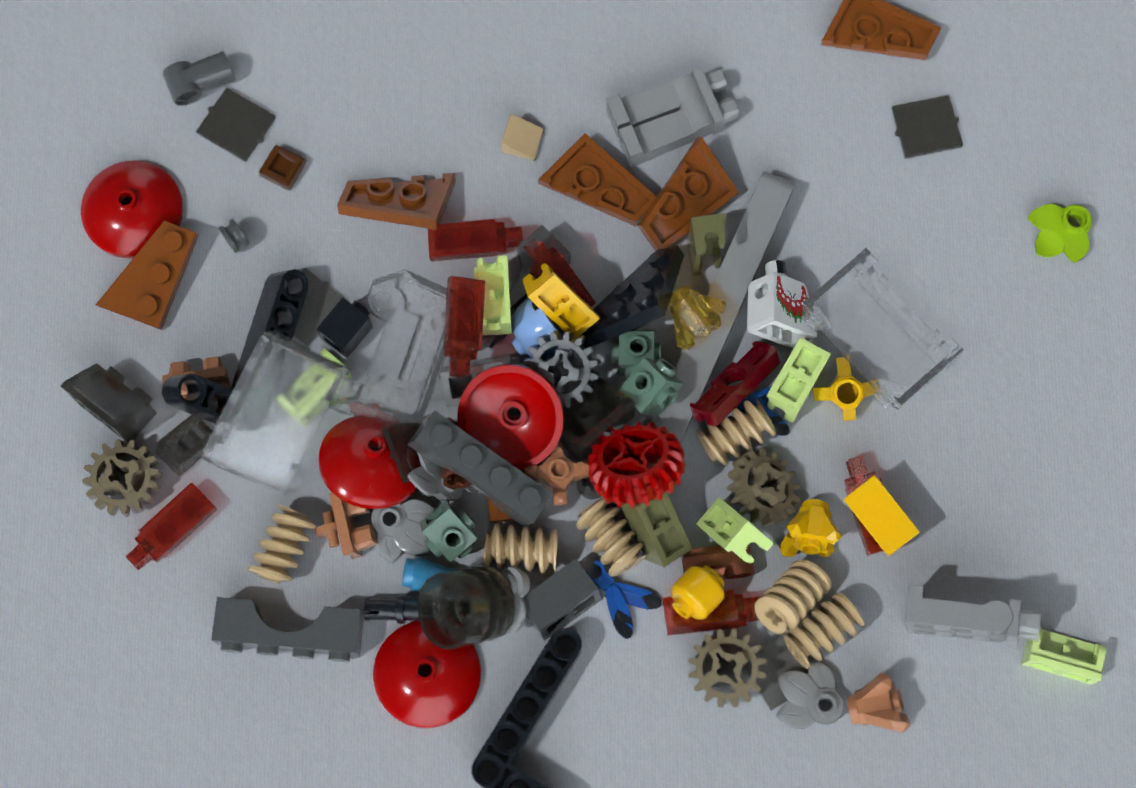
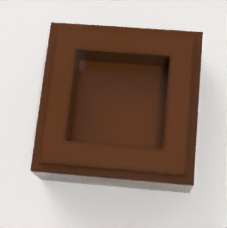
M275 144L261 167L259 174L264 179L290 191L306 165V161L304 158Z

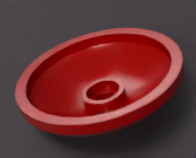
M123 161L107 167L89 183L81 202V220L89 238L104 252L120 258H134L164 221L180 226L183 217V199L174 179L162 168L145 161ZM124 198H132L130 204L122 205V200Z
M503 364L484 370L467 385L459 401L457 420L459 428L517 469L523 470L526 467L542 462L554 450L563 432L564 410L558 392L542 374L526 366ZM511 407H516L520 410L521 416L519 418H513L510 415L509 409Z
M359 415L347 418L332 427L321 443L318 456L321 477L333 494L353 506L366 509H383L395 506L409 498L417 489L407 477L408 473L421 467L417 451L407 445L414 435L405 426L387 417ZM369 447H376L380 450L373 451Z
M438 620L437 622L413 621L396 629L381 645L373 666L374 688L383 707L400 722L417 728L441 727L458 719L473 703L481 682L480 660L471 641L456 627ZM425 664L432 667L431 674L428 677H421L419 675V668Z

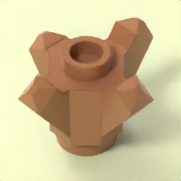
M558 442L548 459L541 466L526 467L525 474L552 493L554 505H566V491L575 481L589 477L588 462L573 463L563 454L562 442Z
M880 673L863 689L855 691L854 695L847 696L848 711L854 725L860 723L862 725L870 724L901 733L910 726L907 714L900 713L904 711L901 693L899 690H895V683L886 674Z

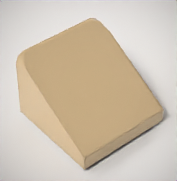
M510 114L501 143L502 153L535 161L543 128Z

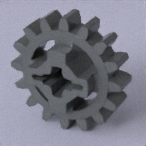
M556 330L550 334L551 341L543 335L538 338L541 347L535 345L529 347L528 351L533 355V358L525 359L523 364L540 374H544L558 392L560 399L564 401L566 408L574 404V397L581 403L586 399L584 391L589 393L595 391L596 387L591 383V380L599 379L601 374L593 371V367L600 364L601 360L591 358L590 354L596 348L595 346L588 348L583 346L585 336L573 340V332L568 330L563 335V338H561L559 331ZM558 346L553 358L543 357L548 349ZM575 352L580 356L583 364L579 363L574 355ZM564 362L563 368L569 370L563 376H561V370L556 368V365ZM569 381H581L576 389L566 392Z

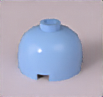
M527 298L517 307L512 317V331L515 338L511 340V343L522 357L528 354L533 358L528 349L532 345L541 347L538 342L539 337L544 335L551 341V332L558 330L561 338H563L565 332ZM558 346L548 349L543 357L553 358Z

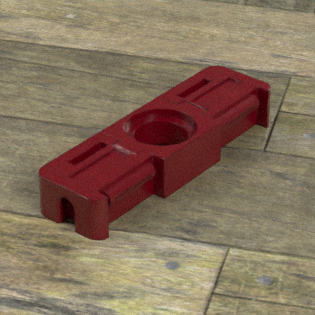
M759 341L752 342L753 347L737 363L732 362L711 382V389L695 404L690 403L694 419L699 422L705 419L707 425L710 426L719 425L780 364L781 361L777 348ZM742 380V382L739 384L728 386L729 384L735 381Z

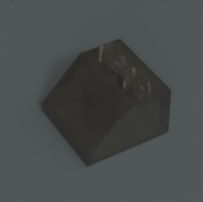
M96 363L65 380L60 386L78 405L127 443L130 440H135L157 414L150 405L153 399L137 386L132 391L123 383L126 378L112 366L105 370Z
M601 377L591 382L596 387L595 391L592 393L584 391L586 399L583 402H578L574 397V404L571 407L566 408L565 405L563 406L564 427L559 441L562 442L565 450L581 462L592 454V445L600 444L603 435L610 436L613 428L616 430L623 429L625 422L628 423L635 417L636 404L633 399Z

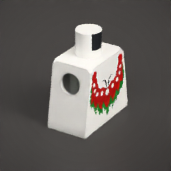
M774 260L765 264L766 276L752 281L748 286L747 331L790 348L797 344L800 337L807 341L817 337L806 285L787 276L784 261Z

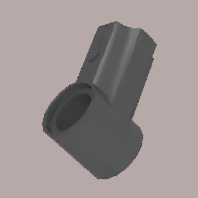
M224 51L193 63L179 61L169 65L163 71V77L172 99L178 106L192 104L202 97L203 92L236 80Z

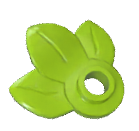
M1045 204L1033 210L1027 217V220L1032 225L1041 230L1035 242L1036 255L1052 258L1064 252L1071 262L1076 263L1087 254L1090 247L1087 233L1092 226V217L1085 207L1068 205L1062 208L1055 204ZM1068 219H1076L1079 222V226H1071Z

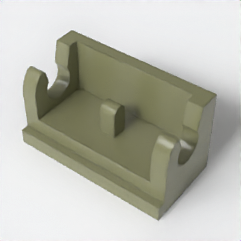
M726 213L691 217L687 243L692 275L702 274L703 262L701 257L706 254L713 256L715 269L719 268L721 264L720 249H723L726 241Z
M663 493L662 502L653 499L649 502L648 507L644 503H638L634 509L628 503L621 507L631 529L635 531L634 536L637 542L644 544L641 550L643 555H648L645 557L647 561L666 567L693 549L667 493Z

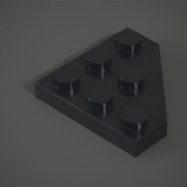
M678 245L666 250L659 249L653 252L646 261L622 283L616 286L593 309L600 319L579 336L586 337L583 344L585 348L598 345L665 316L684 258V253Z

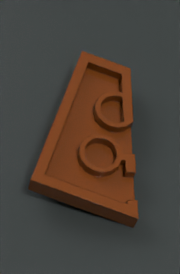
M843 0L822 39L821 45L926 60L941 27L883 0Z
M586 133L538 179V184L635 227L657 197Z
M702 137L696 138L637 225L655 251L659 249L666 250L688 233L691 217L711 215L739 193Z
M455 173L442 174L443 179L424 180V175L411 176V181L392 182L389 178L347 181L337 204L338 213L340 215L437 230L456 183Z
M164 221L95 305L162 330L199 234Z

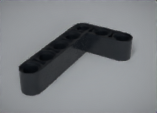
M292 269L272 273L267 277L231 388L196 374L175 375L166 379L162 385V396L165 402L174 408L231 431H256L262 428L267 420L308 292L309 284L305 274L300 270ZM285 280L288 282L289 285L288 293L284 287ZM275 312L278 314V324L274 321ZM264 344H266L268 347L267 357L265 356L263 351ZM254 376L257 378L258 387L256 390L253 387ZM183 383H185L188 390L186 398L181 394ZM214 396L218 401L216 411L212 407V398ZM244 408L247 411L248 415L246 423L243 421L242 411L244 410Z
M561 628L553 633L475 758L471 772L476 783L482 788H510L516 781H524L530 788H547L514 767L513 764L580 657L582 640L575 630ZM559 639H572L576 644L575 651L570 655L558 653L555 645ZM550 668L557 674L556 682L551 686L540 685L536 680L540 670ZM524 699L534 700L538 705L536 714L530 718H524L517 712L518 704ZM505 730H512L518 735V743L512 749H503L498 745V737ZM486 761L495 762L499 767L498 776L492 781H484L479 777L478 770Z

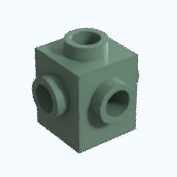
M637 327L619 335V342H612L611 363H618V376L628 378L631 368L643 358L653 360L661 358V343H654V331H647L644 327ZM631 349H643V350H642L641 352H639V353H635V352H633Z
M643 358L631 368L628 379L618 391L641 414L659 416L664 408L669 407L676 400L677 392L684 383L674 375L677 372L676 369L666 360L661 358L659 360Z
M447 499L420 522L421 530L428 538L425 543L438 558L443 554L452 562L457 556L459 558L465 557L475 546L474 542L477 540V536L473 528L477 525L476 522L464 509L458 512Z

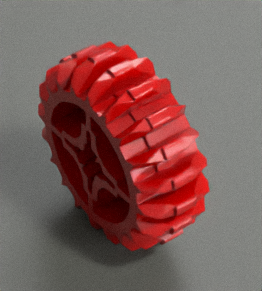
M639 420L635 426H629L625 422L623 429L616 430L612 428L610 436L601 435L600 444L592 445V454L588 456V474L595 491L599 496H603L607 503L615 502L619 508L626 503L632 509L638 503H644L648 507L649 502L653 499L662 502L663 493L673 494L674 485L681 484L682 474L685 473V455L678 438L675 436V433H670L666 426L658 428L654 421L647 426H644Z

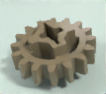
M116 439L115 448L112 449L107 444H102L104 453L98 455L92 452L91 457L95 460L94 465L84 466V469L91 474L90 477L82 479V483L85 486L92 487L86 493L87 497L91 500L97 499L94 505L100 510L107 506V512L112 516H115L118 509H120L121 513L128 517L132 507L141 513L143 511L141 503L144 500L149 503L154 502L150 495L151 490L160 491L161 489L154 482V479L162 477V472L159 469L153 468L159 463L155 456L148 457L150 450L146 446L138 449V444L134 440H130L127 447H125L120 439ZM129 456L136 458L138 460L135 461L133 459L129 462L122 461L120 457ZM106 466L104 475L101 477L102 471ZM118 467L126 473L125 483L128 488L119 483L120 473L117 469ZM142 479H144L143 485L138 491L140 482ZM121 494L124 495L125 499L116 500L107 496Z
M764 448L756 452L750 450L732 463L734 469L728 472L727 476L734 482L727 486V490L735 492L736 497L731 502L732 504L740 503L742 506L739 512L740 515L749 513L751 514L750 523L754 524L761 520L763 527H766L772 523L776 525L786 520L789 515L795 512L793 505L800 502V498L794 494V491L800 489V485L792 483L791 478L796 473L795 471L788 472L785 469L788 461L785 459L779 463L777 461V453L773 451L767 455Z
M722 629L717 630V639L713 640L708 634L704 635L707 645L702 647L695 644L693 648L699 653L698 658H689L688 661L696 665V671L690 672L688 674L689 677L699 679V683L694 687V690L697 692L705 689L707 691L704 698L706 702H709L714 696L717 697L718 707H723L726 699H730L733 708L738 707V698L741 696L745 701L750 702L752 699L749 691L751 689L758 692L762 690L756 683L757 679L767 678L766 673L759 671V666L767 663V660L765 658H757L756 656L761 650V646L755 645L750 647L748 644L751 636L748 634L742 640H739L738 630L732 629L730 637H725ZM721 644H735L743 650L736 654L726 653ZM708 653H710L713 658L712 669L705 675L704 662ZM718 654L728 662H736L737 666L733 668V671L738 681L737 683L727 674L720 675L719 670L722 669V664ZM751 661L752 674L746 684L742 677L743 669ZM719 682L729 683L735 692L723 693L714 689L713 686Z

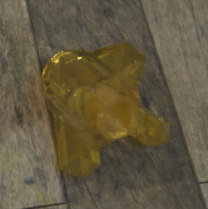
M682 286L672 293L669 306L670 313L674 319L677 346L683 350H690L695 345L696 337L703 338L713 330L719 329L721 317L716 313H724L726 301L701 295L697 290H692L690 286Z

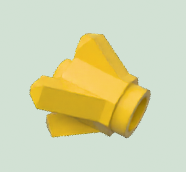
M849 357L836 358L838 376L830 386L813 388L814 401H832L842 409L843 421L856 420V407L864 397L881 393L880 380L860 382L851 373Z
M818 499L805 500L798 514L787 524L788 533L780 543L779 549L785 557H794L798 550L809 555L818 554L824 558L829 557L835 551L833 544L843 537L832 520L830 506Z

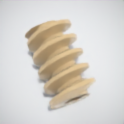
M757 399V406L748 400L744 402L745 414L735 408L732 411L733 421L726 417L721 422V428L707 425L709 436L700 430L695 432L714 466V460L716 459L724 466L727 465L726 453L728 452L735 458L740 457L739 445H742L748 451L752 450L750 441L752 437L759 443H763L762 431L766 430L772 436L776 435L774 425Z
M601 498L589 505L578 515L581 518L577 522V528L580 530L589 528L584 538L586 541L597 540L592 548L594 553L606 551L601 557L600 562L603 565L614 563L608 571V574L614 577L625 573L648 555L639 556L637 554L644 544L639 542L631 545L629 541L635 535V531L623 533L622 528L628 522L627 519L615 521L614 517L620 509L618 507L607 509L606 505L608 503L604 498Z
M277 504V507L283 513H273L271 520L278 527H266L265 532L272 540H260L259 545L266 553H254L253 558L260 566H248L247 570L263 579L279 584L280 581H292L293 577L285 570L286 568H298L299 564L291 558L292 554L304 555L305 551L297 543L298 541L309 542L310 538L303 530L304 528L315 529L316 525L307 516Z
M496 523L492 532L488 533L487 531L484 568H489L493 558H495L498 569H503L507 560L510 561L511 567L519 568L521 561H524L527 572H531L535 563L538 562L541 573H546L550 564L553 565L554 572L556 573L559 540L557 530L552 528L548 538H545L543 529L538 527L534 537H531L528 526H524L520 535L517 536L514 525H509L506 534H502L500 525Z
M797 560L755 603V613L767 629L776 634H783L786 629L796 628L799 620H803L807 612L814 608L815 603L823 598V594L829 592L831 581L824 570L815 563L807 560Z
M836 593L832 596V603L824 601L820 605V610H811L809 612V619L805 617L803 620H799L798 627L786 629V635L783 637L791 654L803 667L808 669L811 666L807 656L811 655L817 661H820L822 659L820 647H823L829 653L833 652L832 639L843 645L845 639L842 632L846 631L850 636L855 637L857 632L854 624L857 623L862 627L865 624L853 603L843 594Z

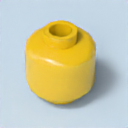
M699 566L689 567L671 587L674 610L685 619L689 617L698 620L705 619L724 599L723 579L715 570L708 566H703L702 568Z

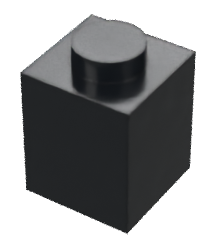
M342 297L316 330L321 340L347 359L371 331L373 326L368 317L370 312L362 304L355 300L351 304Z

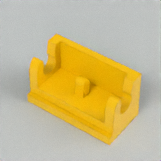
M542 264L541 270L543 272L538 279H535L530 273L522 279L527 296L564 332L571 330L573 332V340H575L597 322L600 317L547 264Z
M875 475L843 499L888 557L920 533Z

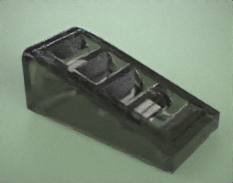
M190 415L156 442V453L178 476H181L218 442L229 429L216 425L217 428L212 430L202 418ZM195 426L205 435L203 439L192 430ZM184 437L194 445L192 448H189L182 441ZM175 446L183 455L179 457L172 448Z

